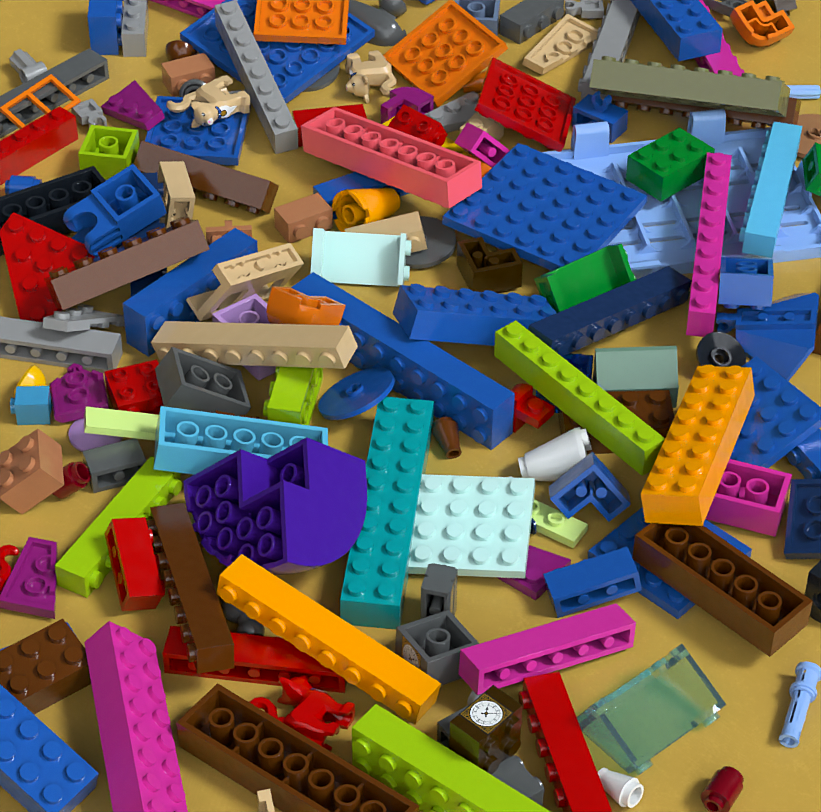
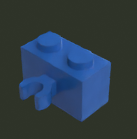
M598 90L593 95L588 94L573 107L572 127L577 124L607 121L609 124V143H613L627 130L628 110L612 104L610 95L602 100L600 97L601 91Z

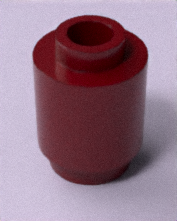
M71 462L63 467L64 486L52 494L60 499H65L86 487L87 482L91 479L87 466L82 462Z
M724 766L714 773L701 793V800L708 811H730L743 790L744 778L738 770L730 766Z

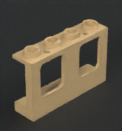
M291 243L218 263L212 271L221 285L215 290L189 297L186 301L199 321L212 318L213 313L255 293L264 301H267L272 287H284L304 265V262ZM274 282L270 288L267 286L268 283Z

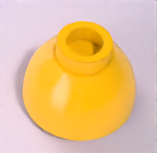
M36 365L30 366L17 384V386H47L43 372Z

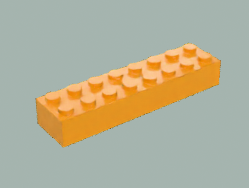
M737 365L730 367L697 366L641 492L645 523L703 526L755 397L751 367Z

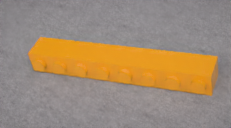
M243 554L220 574L216 594L225 602L240 609L249 618L258 621L275 635L281 636L293 644L299 651L313 657L322 666L331 669L348 683L357 686L369 694L374 700L386 705L401 718H405L416 725L436 702L441 686L440 682Z

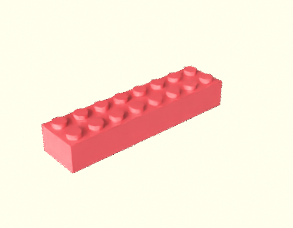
M333 107L301 125L304 152L332 162L335 165L345 167L350 171L365 175L368 178L383 182L388 186L401 189L424 200H429L444 208L455 206L482 188L481 161L337 107Z

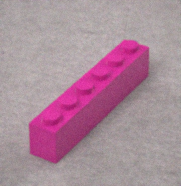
M615 603L460 649L459 675L479 695L492 685L502 688L521 682L526 677L547 674L631 648L634 644L636 622Z

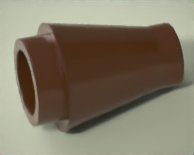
M451 417L437 419L433 423L432 435L444 451L446 458L454 459L459 457L462 451L460 448L458 423Z

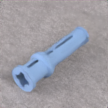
M804 661L797 664L795 668L796 679L789 688L791 702L779 736L780 743L788 748L798 746L809 704L817 697L816 685L821 680V668L812 662Z

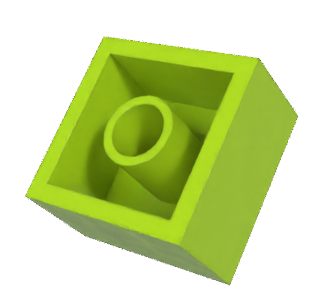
M91 125L78 153L80 170L94 166L102 177L108 180L134 164L140 146L138 130Z

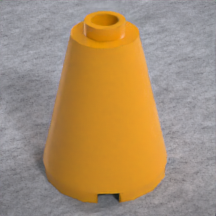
M392 188L345 189L338 192L332 202V209L336 211L337 219L334 221L340 232H345L347 228L387 219L400 208V196Z

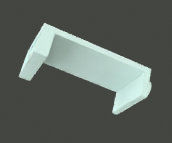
M313 228L310 274L314 272L331 283L400 287V285H404V281H409L410 266L405 265L406 256H411L412 240H407L405 233H401V235L334 232Z

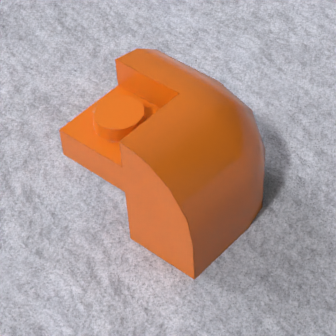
M753 0L733 9L729 18L740 36L748 44L756 47L769 46L788 37L795 29L784 10L774 13L766 0L755 4Z
M272 287L266 313L270 324L339 325L346 305L326 296H308L290 287Z

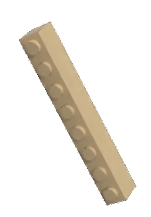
M165 321L151 341L160 362L171 347H175L223 365L345 369L358 347L350 327L345 325Z

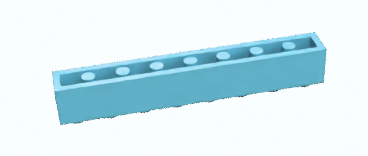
M774 121L772 130L766 131L765 142L763 143L758 169L756 170L747 211L744 215L743 227H741L739 242H743L742 253L769 258L773 257L803 126Z

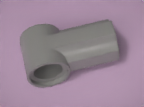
M21 49L14 51L13 55L9 58L10 65L19 74L22 84L48 71L42 61L36 62L27 52Z

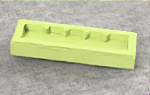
M534 499L532 518L536 522V531L574 548L588 531V524L574 517L568 519L561 511Z

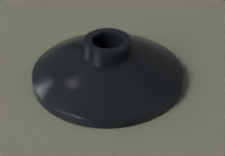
M712 332L704 336L698 343L696 357L699 366L730 367L737 365L742 367L746 364V355L743 347L729 334Z

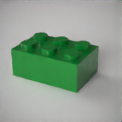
M679 127L629 154L627 158L626 180L657 200L663 201L704 178L707 153H715V149Z

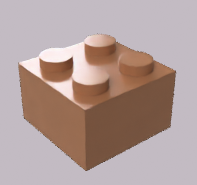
M36 429L31 434L24 436L18 443L0 454V500L19 513L24 514L64 486L61 445L41 430Z

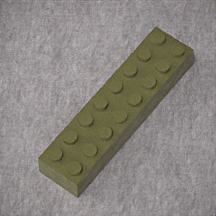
M602 56L601 60H593L589 88L596 92L599 90L603 95L786 117L791 90L784 84L785 81L775 76H766L765 79L757 78L755 74L742 73L740 77L726 70H718V74L709 72V69L695 67L694 71L685 69V66L671 64V68H667L658 62H648L647 65L640 64L638 60L625 59L623 63L609 56Z

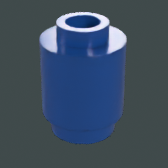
M11 175L10 180L5 182V194L40 184L42 179H36L35 176Z

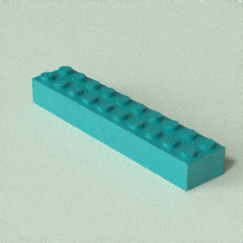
M385 397L377 405L366 462V515L360 535L349 551L340 598V618L351 625L396 629V627L401 625L422 474L426 473L432 436L434 401Z

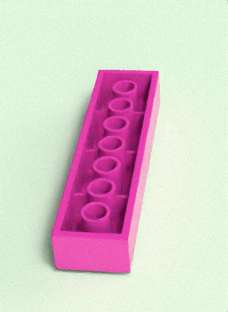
M108 621L84 643L113 812H188L155 644L150 639L143 638L129 631L126 627H121Z

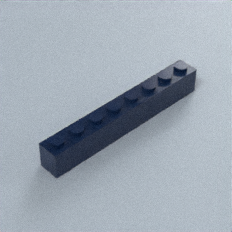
M667 266L529 324L528 330L563 357L684 304L689 298L692 280Z

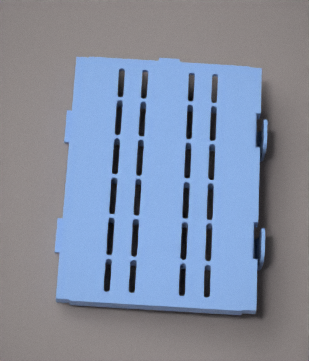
M724 109L690 112L686 132L713 147L715 153L732 155L721 257L773 259V263L821 258V214L812 198V193L805 189L802 160L798 168L796 165L794 166L773 257L769 258L742 253L743 242H739L741 227H743V215L747 211L748 200L751 195L752 185L754 184L756 170L758 169L766 131L772 130V127L725 132L726 113ZM607 121L573 125L571 149L562 150L561 152L548 151L542 153L549 154L559 160L569 162L574 166L591 171L596 175L648 195L646 204L623 228L624 230H621L608 245L622 243L623 248L628 254L631 271L636 279L667 266L681 274L693 273L704 178L669 198L659 201L626 180L628 155L655 140L609 145V124Z

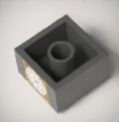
M449 610L396 627L395 654L440 682L441 686L462 679L459 675L460 649L479 644Z

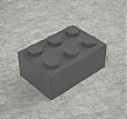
M171 347L155 368L164 407L202 412H215V410L233 413L235 416L246 415L251 409L241 370L175 347Z

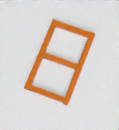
M50 74L1 106L0 112L19 129L26 125L12 114L9 109L25 98H28L43 113L51 112L47 106L33 95L34 92L50 82L72 101L63 107L65 110H70L79 104L81 100Z

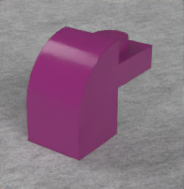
M399 87L391 90L390 99L381 105V124L394 117L403 104L422 114L432 111L434 96L415 87Z

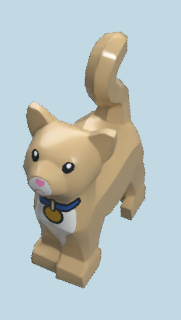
M378 50L369 51L368 61L364 62L361 61L357 53H350L346 56L345 68L346 73L349 74V82L346 84L347 92L357 97H363L364 101L369 103V87H381L380 91L382 94L390 98V91L395 89L393 87H395L397 79L392 73V65Z
M225 75L185 95L181 103L167 101L166 107L171 112L180 113L187 110L191 105L194 109V119L191 127L196 128L200 125L210 126L217 119L227 118L237 112L243 114L250 113V95L245 91L230 94L226 87L232 84L233 80L228 75Z

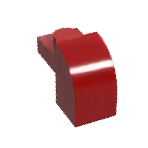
M519 383L510 389V391L515 393L514 433L526 423L539 429L554 415L555 406L534 396L533 386Z

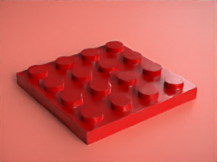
M493 57L488 65L474 110L485 118H491L499 122L505 128L521 133L527 139H533L550 150L561 152L565 146L576 98Z

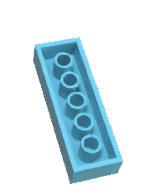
M160 406L155 435L154 470L195 475L240 449L268 459L306 437L328 446V428Z

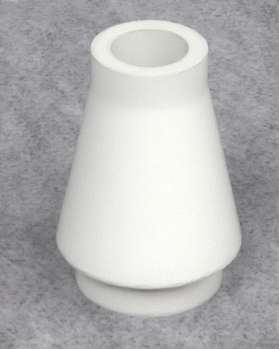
M601 768L598 771L604 791L621 807L628 806L633 808L639 803L644 787L637 778L610 771L607 768Z

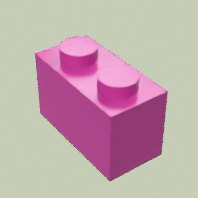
M468 122L454 142L467 153L475 156L492 168L510 151L484 130Z

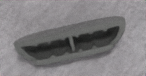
M349 0V13L375 30V37L368 41V43L384 47L395 46L407 36L405 29L402 31L395 21L396 17L359 1Z

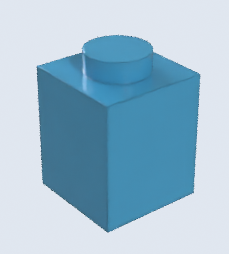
M50 386L16 387L15 398L10 399L11 414H16L17 425L50 424L52 412Z

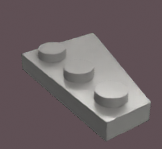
M472 91L424 115L440 122L446 133L460 130V127L477 112L474 109L479 95Z
M84 304L77 305V308H67L66 311H54V315L43 317V328L64 332L90 330V327L109 328V324L125 326L124 315L93 310V306Z

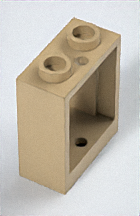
M184 161L159 162L158 183L165 182L164 198H162L167 212L165 218H160V223H165L166 229L171 227L170 222L175 219L189 217L192 220L195 194Z

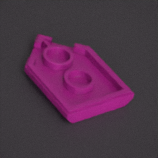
M73 363L67 368V373L63 377H57L50 383L54 418L60 423L83 419L86 407L109 409L104 376L99 371L92 370L90 372L83 369L81 365Z

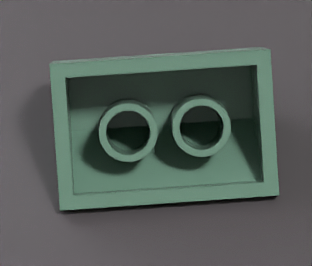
M677 346L595 348L592 381L606 392L669 390L672 407L676 408L679 389Z

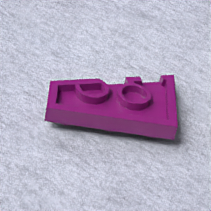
M135 80L116 95L111 96L101 106L104 114L146 131L152 129L165 118L160 107Z
M33 537L28 538L0 594V608L55 619L57 542Z

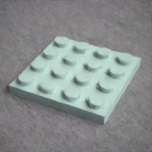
M422 474L408 574H425L428 564L435 563L455 567L458 569V576L525 578L535 478Z

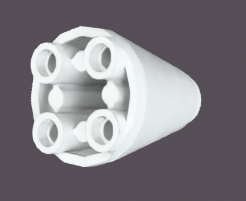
M574 428L525 453L524 457L518 458L522 478H535V481H556L588 455L587 451L592 450L586 428Z

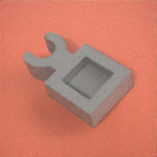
M565 0V15H581V18L587 19L603 18V0H580V2Z
M93 99L80 102L71 108L72 114L76 116L81 125L89 124V128L91 125L107 126V119L103 116V110Z

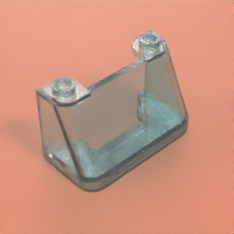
M680 644L670 651L668 655L655 662L613 693L595 702L580 714L577 720L582 733L627 773L630 774L635 771L637 775H640L654 765L650 759L700 723L706 728L720 718L717 711L723 708L726 703L684 645Z

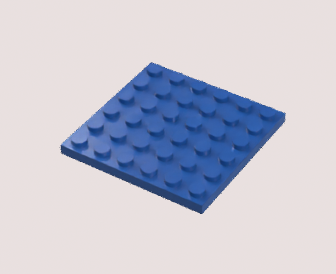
M225 0V1H223L222 3L229 2V1H233V0ZM237 0L254 34L257 0ZM215 8L180 32V40L191 44L193 49L200 54L205 53L211 62L242 83L216 27ZM348 12L346 45L256 42L287 104L345 60L348 54L354 53L374 38L375 30Z
M518 143L482 178V188L457 203L443 215L442 224L474 238L482 237L485 243L502 250L515 248L520 258L552 271L606 247L646 204L648 195Z

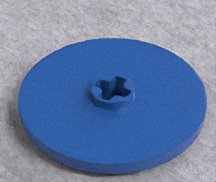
M383 367L368 368L355 372L330 387L321 397L318 409L321 415L329 420H342L359 415L377 405L390 393L394 386L395 378L389 369Z

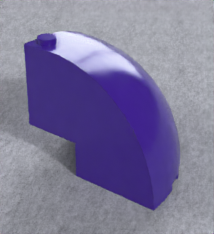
M307 437L268 459L240 449L183 481L186 508L193 515L195 522L192 526L194 531L198 532L202 538L200 543L209 554L215 555L219 562L226 566L231 565L243 554L273 575L295 574L316 569L341 558L347 553L360 535L367 509L365 460Z

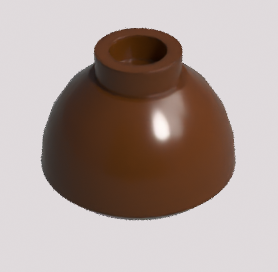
M174 40L166 44L165 52L168 61L197 55V51L188 42Z

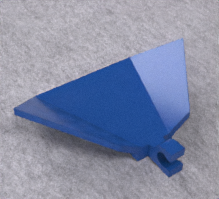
M815 292L794 294L772 301V307H766L765 310L737 308V313H717V331L728 333L732 328H736V340L743 347L746 357L749 359L755 356L759 357L789 381L814 350L819 295Z

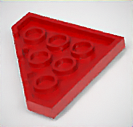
M14 212L0 229L1 242L19 318L43 322V317L54 315V311H62L56 308L44 278L49 277V271L61 266L69 269L74 267L73 262L80 258L88 256V258L92 257L93 259L98 256L89 254L85 244Z

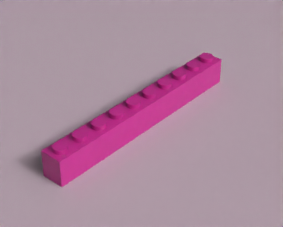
M707 153L686 329V335L704 337L712 333L714 329L732 155L723 153Z

